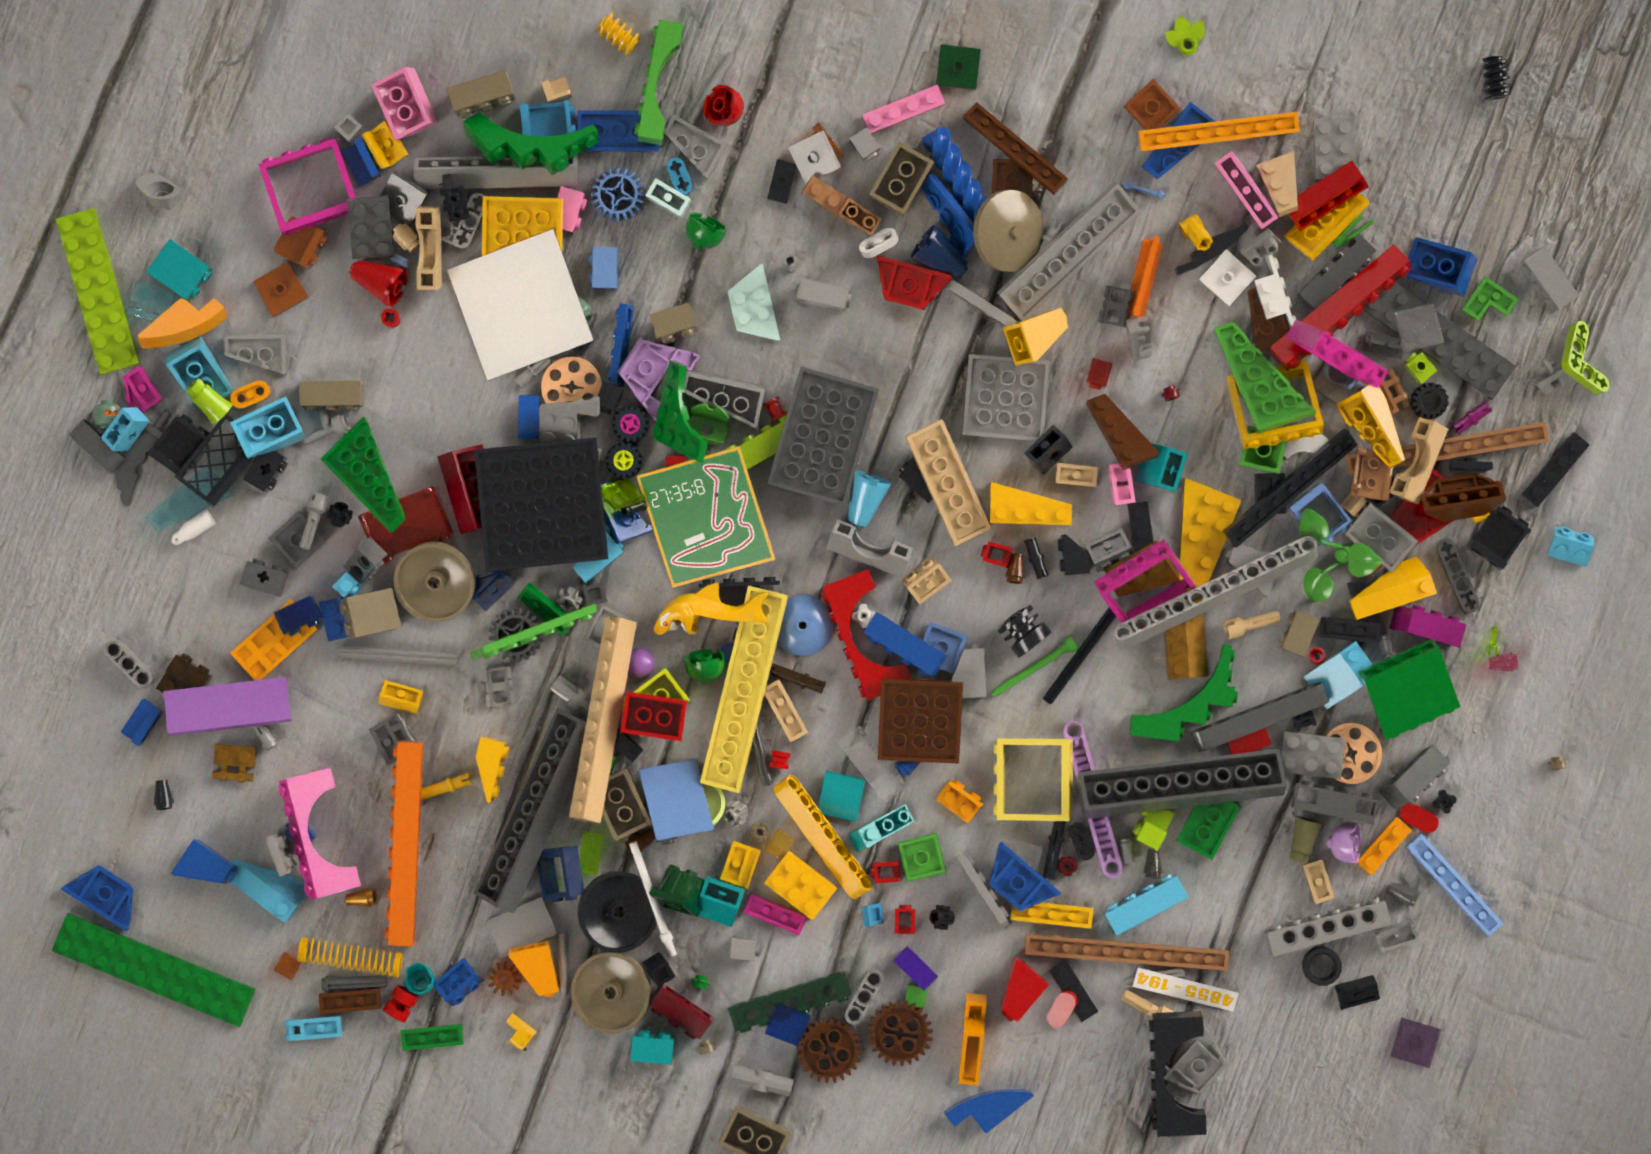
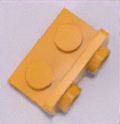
M955 779L954 782L949 780L935 800L969 823L979 808L982 807L983 804L980 802L982 798L973 791L970 794L963 790L965 786Z

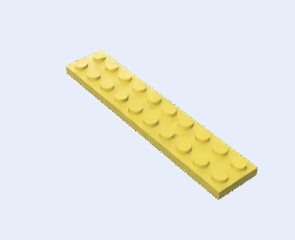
M748 586L744 604L756 594L767 592L768 595L761 606L767 622L739 621L700 780L702 784L736 793L741 791L789 596L754 586Z

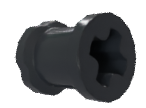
M1312 710L1291 717L1297 732H1300L1302 728L1317 725Z

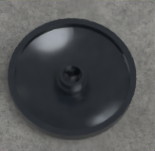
M610 871L596 877L584 889L585 891L578 903V922L584 936L596 947L614 953L627 952L639 947L652 934L657 921L641 877L626 871Z

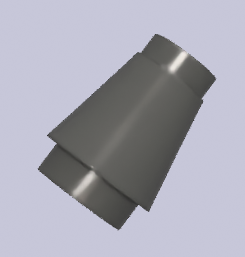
M1394 882L1388 892L1407 907L1408 905L1414 907L1420 892L1416 891V888Z

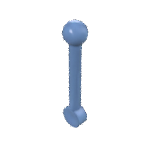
M1129 181L1124 183L1126 190H1138L1156 195L1159 199L1165 196L1163 191L1156 192L1132 185Z

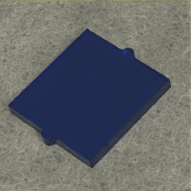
M777 1002L772 1016H769L770 1021L765 1034L798 1047L803 1033H806L805 1028L810 1015Z

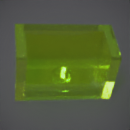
M584 830L580 854L582 873L598 875L604 833Z

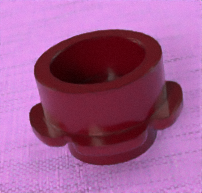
M1175 385L1164 388V393L1161 394L1165 402L1180 397V388L1176 389Z
M1071 856L1060 858L1057 865L1058 871L1063 873L1064 876H1071L1077 870L1076 860Z

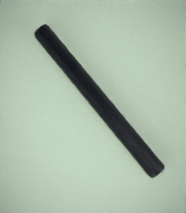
M1110 607L1044 695L1043 700L1048 704H1052L1116 617Z

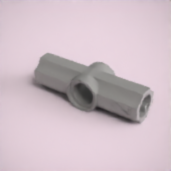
M560 675L550 690L567 701L566 703L577 712L588 716L591 695Z
M737 1064L734 1065L730 1082L749 1086L756 1091L773 1092L785 1096H790L794 1081L792 1078L773 1074L769 1070L761 1068L752 1069Z

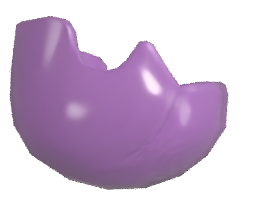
M633 649L628 669L629 678L637 681L648 678L654 670V656L646 649Z

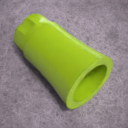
M199 378L194 380L185 390L186 394L191 397V400L204 412L212 424L217 423L232 407L231 402L224 399Z

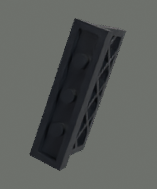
M227 414L219 420L174 476L212 508L254 458L247 459L244 450L239 455L238 449L243 448L238 447L235 432L222 434L221 425L225 420L229 422L234 421ZM219 429V434L214 435L215 432ZM234 435L235 447L224 448L222 437ZM220 437L221 449L209 450L208 441L210 438ZM206 445V450L201 451L202 448ZM236 450V460L225 463L224 451ZM221 451L223 463L211 464L210 452ZM199 453H207L208 465L196 466L195 457ZM193 461L194 466L188 467L190 463ZM223 465L224 475L221 478H213L211 467ZM226 465H231L226 471ZM209 467L210 479L198 480L197 468ZM186 469H194L195 480L186 481L181 477L182 473ZM219 480V481L215 484V486H213V481ZM210 481L211 491L205 496L199 491V482ZM190 483H196V488Z

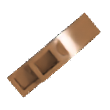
M813 175L801 192L822 208L869 236L873 235L882 220Z

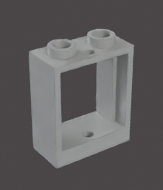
M801 278L797 302L845 312V307L850 308L852 294H849L848 288Z

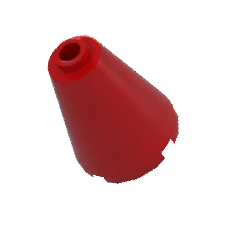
M359 260L353 263L349 270L352 280L386 306L393 307L399 302L404 293L401 292L402 286H407L408 272L398 267Z

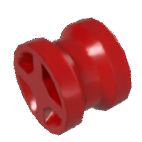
M771 750L772 760L768 766L788 770L789 765L787 762L791 757V753Z

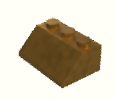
M1196 616L1164 631L1167 679L1208 676L1204 616Z

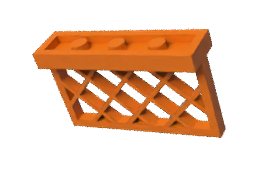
M1154 236L1151 240L1143 239L1130 289L1135 291L1133 303H1129L1131 305L1129 307V314H1127L1129 319L1143 317L1145 314L1163 243L1159 242L1160 237Z

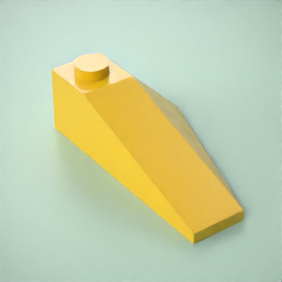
M1367 386L1336 404L1345 422L1350 427L1354 426L1360 433L1359 437L1363 441L1366 439L1373 446V451L1389 468L1405 460L1387 400L1380 388L1376 389L1372 386Z

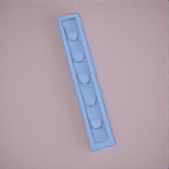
M1422 833L1405 846L1487 937H1490L1503 925L1502 921Z

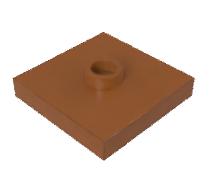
M1154 79L1123 106L1144 130L1161 128L1181 109Z
M289 262L253 281L273 317L309 298Z

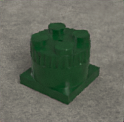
M671 864L666 869L659 888L651 887L649 894L664 908L699 917L701 910L696 906L705 880L697 877L698 874L692 870L686 869V872H683L679 867Z

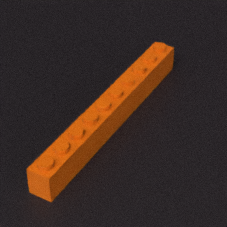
M400 740L397 742V745H394L393 757H397L396 766L393 765L392 777L396 778L395 786H392L391 797L395 798V805L391 806L390 813L391 818H394V826H390V838L393 839V847H389V859H392V867H388V879H391V887L387 888V899H390V907L386 908V919H389V927L385 929V939L388 940V945L413 946L415 944L424 756L423 741Z

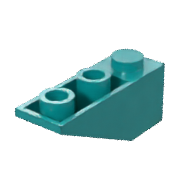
M903 804L850 832L848 836L856 851L859 852L915 821L906 804Z

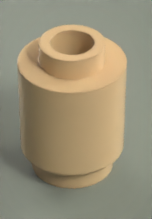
M406 223L404 225L398 224L392 230L393 240L404 251H408L411 254L420 246L419 236Z

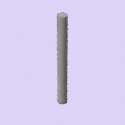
M730 52L726 54L689 116L688 123L695 124L703 110L706 96H710L713 92L711 89L719 84L734 59V54Z

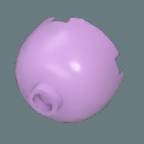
M1342 823L1333 830L1332 836H1328V848L1332 849L1334 857L1341 862L1357 864L1359 861L1360 853H1356L1358 847H1361L1360 826H1357L1358 823Z

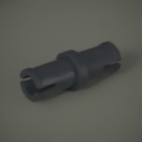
M1036 537L1025 540L1024 543L1030 557L1028 560L1029 563L1032 562L1036 578L1041 579L1042 577L1049 576L1043 560L1045 557L1044 554H1041Z

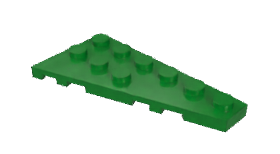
M363 416L321 460L384 527L392 533L406 517L369 422Z

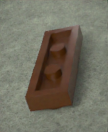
M381 989L319 993L320 1014L382 1009Z

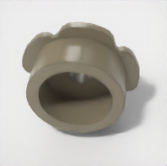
M1563 756L1551 757V761L1548 762L1550 770L1566 769V762L1568 760H1564Z
M761 822L752 825V831H750L752 839H756L757 842H764L765 839L769 838L770 830H768L766 823Z
M710 1039L699 1042L700 1047L696 1049H699L700 1055L716 1050L714 1046L716 1043H711Z

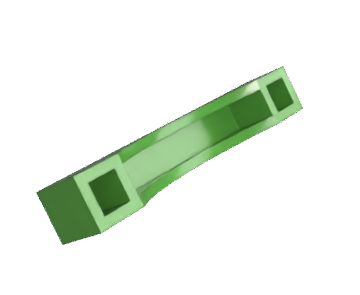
M659 19L658 26L654 25L653 38H656L655 45L650 46L649 57H652L651 65L647 64L645 76H648V82L643 84L642 96H645L644 103H640L638 115H641L640 123L636 122L635 134L638 135L639 142L662 145L666 123L657 103L656 89L664 65L680 49L684 30L683 23Z

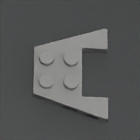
M596 396L588 400L583 398L576 399L574 402L567 403L561 401L541 404L539 408L540 443L580 439V414L598 417L600 413V397ZM598 448L599 467H600V465H601V448Z
M1204 1023V1036L1197 1037L1173 1066L1169 1068L1166 1065L1164 1071V1080L1171 1081L1200 1095L1228 1065ZM1149 1059L1142 1067V1070L1154 1074V1071H1150Z

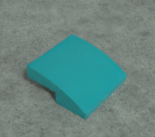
M826 770L818 805L822 814L856 822L866 779Z

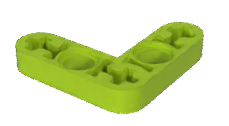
M1578 321L1569 326L1561 360L1562 369L1594 394L1598 395L1607 392L1609 381L1606 376L1583 360L1589 328L1585 322ZM1573 343H1574V344L1576 345V347H1577V352L1575 351V349H1574V347H1573ZM1583 370L1587 374V379L1584 376Z

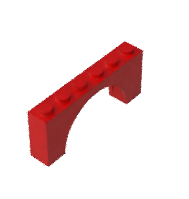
M869 569L823 587L824 591L821 592L824 602H829L832 609L828 611L832 622L836 621L839 629L836 630L840 641L844 640L847 647L843 649L847 660L851 659L854 667H851L854 679L859 678L861 686H858L862 698L866 697L867 700L881 695V678L911 679L906 664L882 666L873 663L858 651L852 640L850 619L853 609L862 596L876 588Z

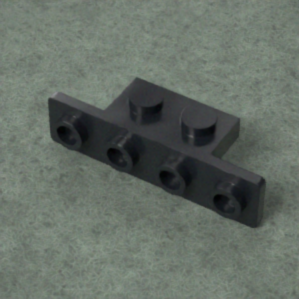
M763 577V581H755V578H743V582H735V578L723 579V583H719V598L723 604L737 607L744 604L748 586L760 588V586L780 585V581H776V577ZM715 579L702 580L703 584H698V588H704L715 583Z

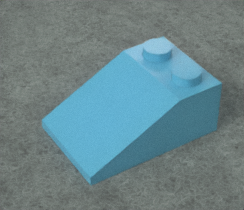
M201 336L194 338L165 356L167 367L184 391L197 378L201 379L205 384L207 383L223 398L234 391ZM192 401L197 410L201 412L202 410Z
M286 396L230 422L247 459L288 447L306 438Z
M1352 641L1303 677L1309 685L1318 682L1323 683L1329 702L1324 706L1326 709H1329L1364 686L1358 672L1373 664L1358 643Z

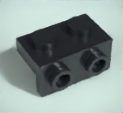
M442 175L443 183L439 184L441 196L444 195L445 198L443 200L444 212H448L449 221L469 219L463 185L453 186L451 175Z

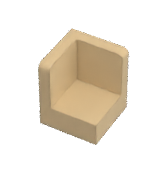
M565 77L551 82L549 80L541 82L548 103H555L572 96Z

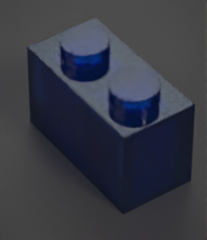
M312 595L274 612L283 635L289 634L290 637L300 633V628L308 625L311 628L320 623L319 619L323 618Z

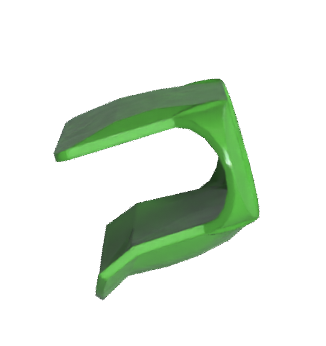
M707 403L692 407V415H690V420L688 421L691 429L696 430L699 436L710 444L720 445L724 443L729 433L727 422L729 416L718 406L709 408ZM705 423L712 424L714 428L713 432L709 435L702 432V426Z

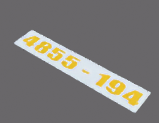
M1142 968L1137 969L1132 986L1232 1012L1239 995L1237 992Z

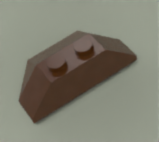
M1479 474L1437 479L1420 496L1425 514L1443 522L1484 516L1506 501L1502 483Z

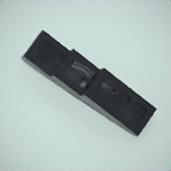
M1248 225L1211 237L1213 242L1209 249L1193 252L1191 254L1192 262L1175 268L1177 277L1200 267L1218 256L1248 229Z

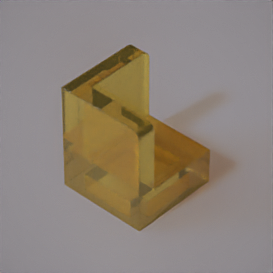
M778 828L764 849L782 860L793 844L794 839Z

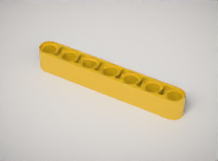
M789 775L774 786L776 797L849 897L856 900L872 889L870 878L798 779Z

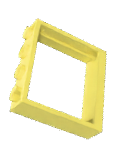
M997 738V742L994 743V754L997 755V763H994V775H997V783H994V795H997V803H994L993 809L997 820L1072 821L1073 739ZM1005 745H1062L1061 814H1005Z

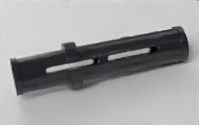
M1066 821L1053 822L1051 835L1048 836L1050 842L1042 876L1044 878L1055 880L1061 844L1065 839L1063 834ZM1053 851H1054V856H1053V861H1052V867L1050 868L1051 860H1052V855H1053Z

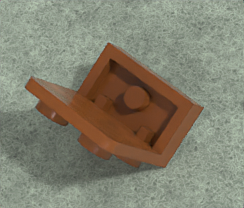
M290 217L288 222L297 218ZM310 227L286 236L281 234L274 252L310 270L311 266L313 267L317 262V254L320 248H323L327 242V233L319 228Z

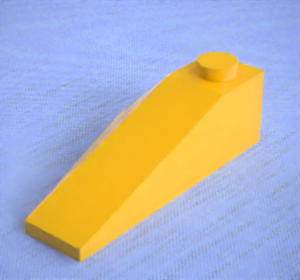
M1414 557L1400 562L1392 573L1387 571L1349 602L1355 620L1437 594L1431 574L1418 557Z

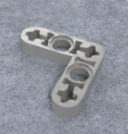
M482 193L473 194L467 204L468 211L470 208L475 209L474 199L478 200L481 197L483 202V196L485 195ZM478 206L477 212H481L479 216L469 211V216L472 215L476 218V224L472 227L467 226L465 220H460L458 227L441 220V227L447 226L450 230L447 237H441V241L459 249L470 247L482 221L483 206ZM463 226L465 229L472 231V234L467 232L465 238L468 242H463L462 245H459L460 241L457 238L458 236H463L465 232L461 230Z

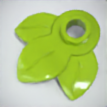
M1179 16L1175 21L1174 31L1165 32V37L1169 45L1177 47L1182 54L1192 55L1198 49V42L1205 35V26L1202 20L1191 25L1187 19ZM1189 42L1191 43L1192 47L1190 49L1185 48L1184 43Z

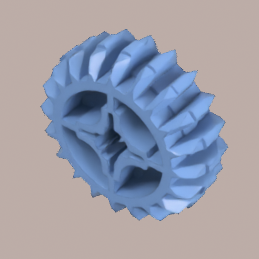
M620 167L616 168L615 174L609 168L608 172L610 175L606 176L602 172L601 175L604 179H595L599 186L592 185V189L597 190V192L591 193V197H597V199L592 201V204H599L595 209L596 212H600L603 209L601 217L604 218L609 214V221H612L614 216H616L617 222H620V216H623L624 220L628 221L627 214L630 213L631 217L634 218L633 210L641 211L637 204L644 205L645 202L639 199V197H645L646 194L639 191L645 187L644 185L637 186L641 179L638 177L633 180L635 177L634 172L627 176V168L624 169L623 174L620 173ZM620 179L614 188L604 187L611 180ZM626 181L634 187L635 197L624 191ZM621 187V193L625 197L616 200L615 195L612 193L617 192ZM602 193L612 198L610 209L603 204ZM632 202L628 208L616 211L620 203Z

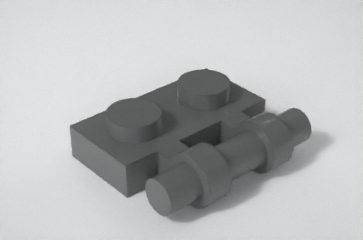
M400 713L393 716L396 722L395 725L391 726L389 721L385 720L369 729L387 765L397 761V757H393V749L399 740L394 732L400 730L405 739L404 741H417L415 736L411 735L407 727L408 723L406 719L403 720Z

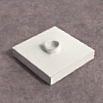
M1226 249L1201 276L1199 281L1229 307L1256 275Z

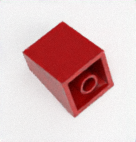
M1017 955L1012 960L1000 1003L1002 1015L1010 1022L1013 1019L1018 1022L1049 986L1042 976Z

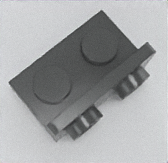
M1122 528L1085 544L1097 572L1104 571L1109 566L1133 554L1132 547Z

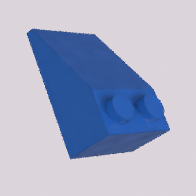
M1416 237L1408 256L1411 269L1405 277L1444 292L1464 297L1478 259L1472 252Z

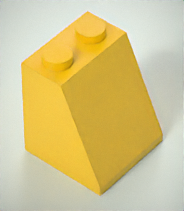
M1062 308L1047 311L1003 327L1015 366L1037 361L1068 328L1067 317Z

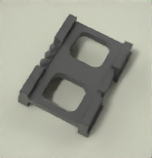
M1106 285L1103 310H1100L1098 322L1127 328L1126 320H1129L1127 314H1129V307L1131 306L1129 303H1133L1135 291ZM1114 290L1125 292L1123 302L1112 301ZM1110 310L1120 311L1118 322L1115 323L1107 320Z

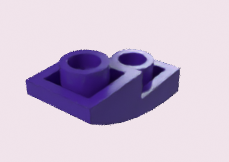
M906 947L893 960L923 991L938 978L934 971L909 947Z

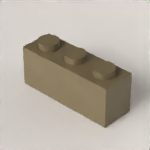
M299 382L300 406L305 407V411H317V407H325V410H338V407L346 406V410H358V406H363V382Z

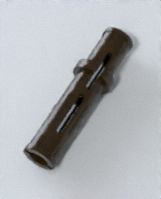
M774 663L771 665L769 675L800 685L802 689L808 688L820 694L823 693L826 685L825 681L823 682L810 677V674L805 673L804 675Z

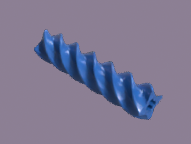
M945 126L939 127L922 137L923 145L932 153L934 164L942 171L945 183L952 188L955 200L963 206V210L974 223L976 214L987 197L982 195L980 183L972 178V170L968 163L961 160V151L957 145L951 142L950 131Z

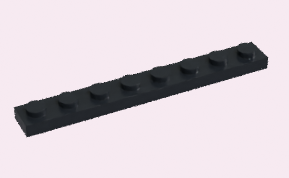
M1347 429L1341 430L1224 529L1223 532L1231 544L1236 548L1352 451L1357 446V443Z

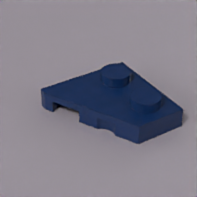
M503 570L476 575L473 599L487 611L515 582Z

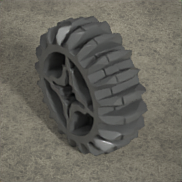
M511 608L510 615L507 610H503L505 617L502 618L501 615H496L499 623L492 621L491 624L496 626V629H489V632L495 633V635L488 638L489 640L498 641L500 640V630L511 636V633L507 630L516 632L519 629L521 632L524 630L526 622L531 628L540 625L541 622L534 624L533 621L537 617L534 615L528 618L530 611H526L525 615H522L523 608H519L518 614L515 613V608ZM509 619H521L515 628L503 625ZM537 637L536 640L526 643L529 646L523 651L512 652V649L505 651L501 658L504 660L507 655H510L509 662H513L514 656H516L517 662H521V656L523 655L525 660H529L527 653L530 652L531 655H536L532 649L533 647L540 649L541 646L536 644V641L542 642L543 638Z

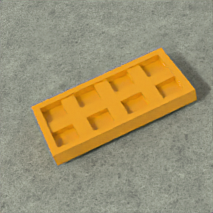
M290 599L230 654L253 680H262L311 637L318 628L299 606Z

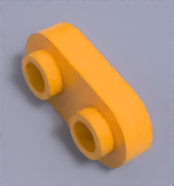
M264 381L252 382L234 390L231 393L230 401L234 407L245 409L266 400L270 396V387ZM260 387L264 389L262 395L257 393V389ZM244 395L245 401L240 403L238 398Z

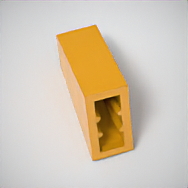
M549 940L509 949V958L538 996L551 997L556 992H559Z

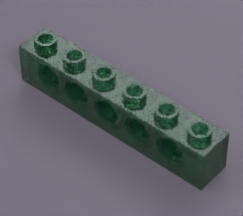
M845 970L730 1005L728 1006V1011L734 1030H740V1033L752 1030L751 1026L759 1024L760 1027L770 1025L771 1020L778 1018L779 1021L791 1018L790 1014L798 1012V1015L810 1012L809 1008L817 1006L818 1009L830 1006L829 1002L837 1000V1003L849 1000L848 996H851L852 992ZM828 985L835 988V993L831 996H827L823 991ZM808 991H812L816 995L815 1000L812 1002H808L804 998L805 993ZM789 997L794 998L797 1002L793 1008H788L785 1005V1000ZM767 1004H775L777 1011L773 1014L767 1013L765 1010ZM750 1009L755 1010L758 1014L754 1020L746 1017V1012Z

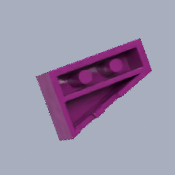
M1413 605L1412 608L1403 606L1394 608L1389 629L1402 631L1427 640L1433 639L1435 642L1460 648L1467 625L1459 622L1460 618L1448 615V618L1442 617L1443 613L1433 610L1427 613L1424 612V607Z

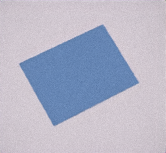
M696 759L639 769L657 841L714 830L703 785L700 783L701 777Z

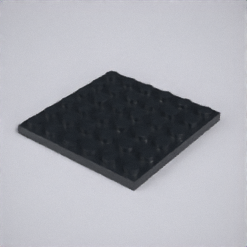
M596 437L474 450L486 572L609 559Z

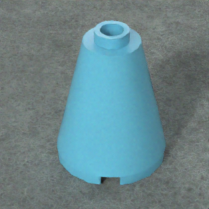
M856 470L850 489L848 521L856 526V528L862 529V527H867L890 489L891 483L878 475H866L867 472Z

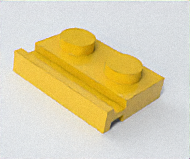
M733 840L720 880L748 889L761 850Z

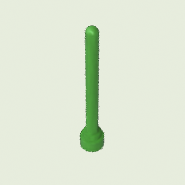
M1071 635L1063 639L1062 646L993 689V696H999L1064 653H1073L1079 648Z

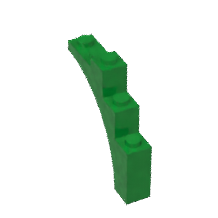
M481 112L463 121L465 135L491 164L509 155L521 170L540 161L551 175L569 167L568 159L599 143L598 132L593 124L572 133L547 137L529 136L504 129L490 121Z
M1222 645L1219 660L1212 675L1203 688L1191 699L1176 708L1162 713L1131 715L1129 735L1179 741V737L1183 738L1184 725H1181V721L1206 724V720L1209 721L1211 716V708H1208V704L1233 707V703H1237L1238 691H1235V687L1227 686V683L1231 682L1232 670H1229L1230 662H1234L1235 650H1232V646Z

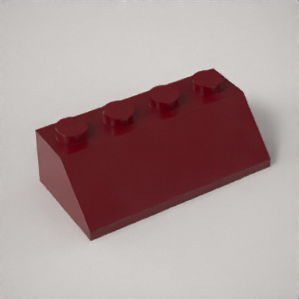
M482 444L454 450L437 457L460 534L482 529L474 453L476 449H484Z

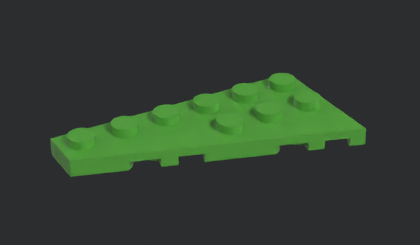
M1234 322L1214 328L1216 338L1258 434L1316 415V410L1307 404L1304 397L1294 390L1290 382L1270 361L1268 362L1262 355V352L1249 341V338Z

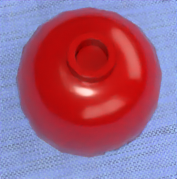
M727 85L715 86L711 89L713 90L711 95H707L703 105L704 115L711 124L724 127L733 125L743 114L744 101L740 93Z

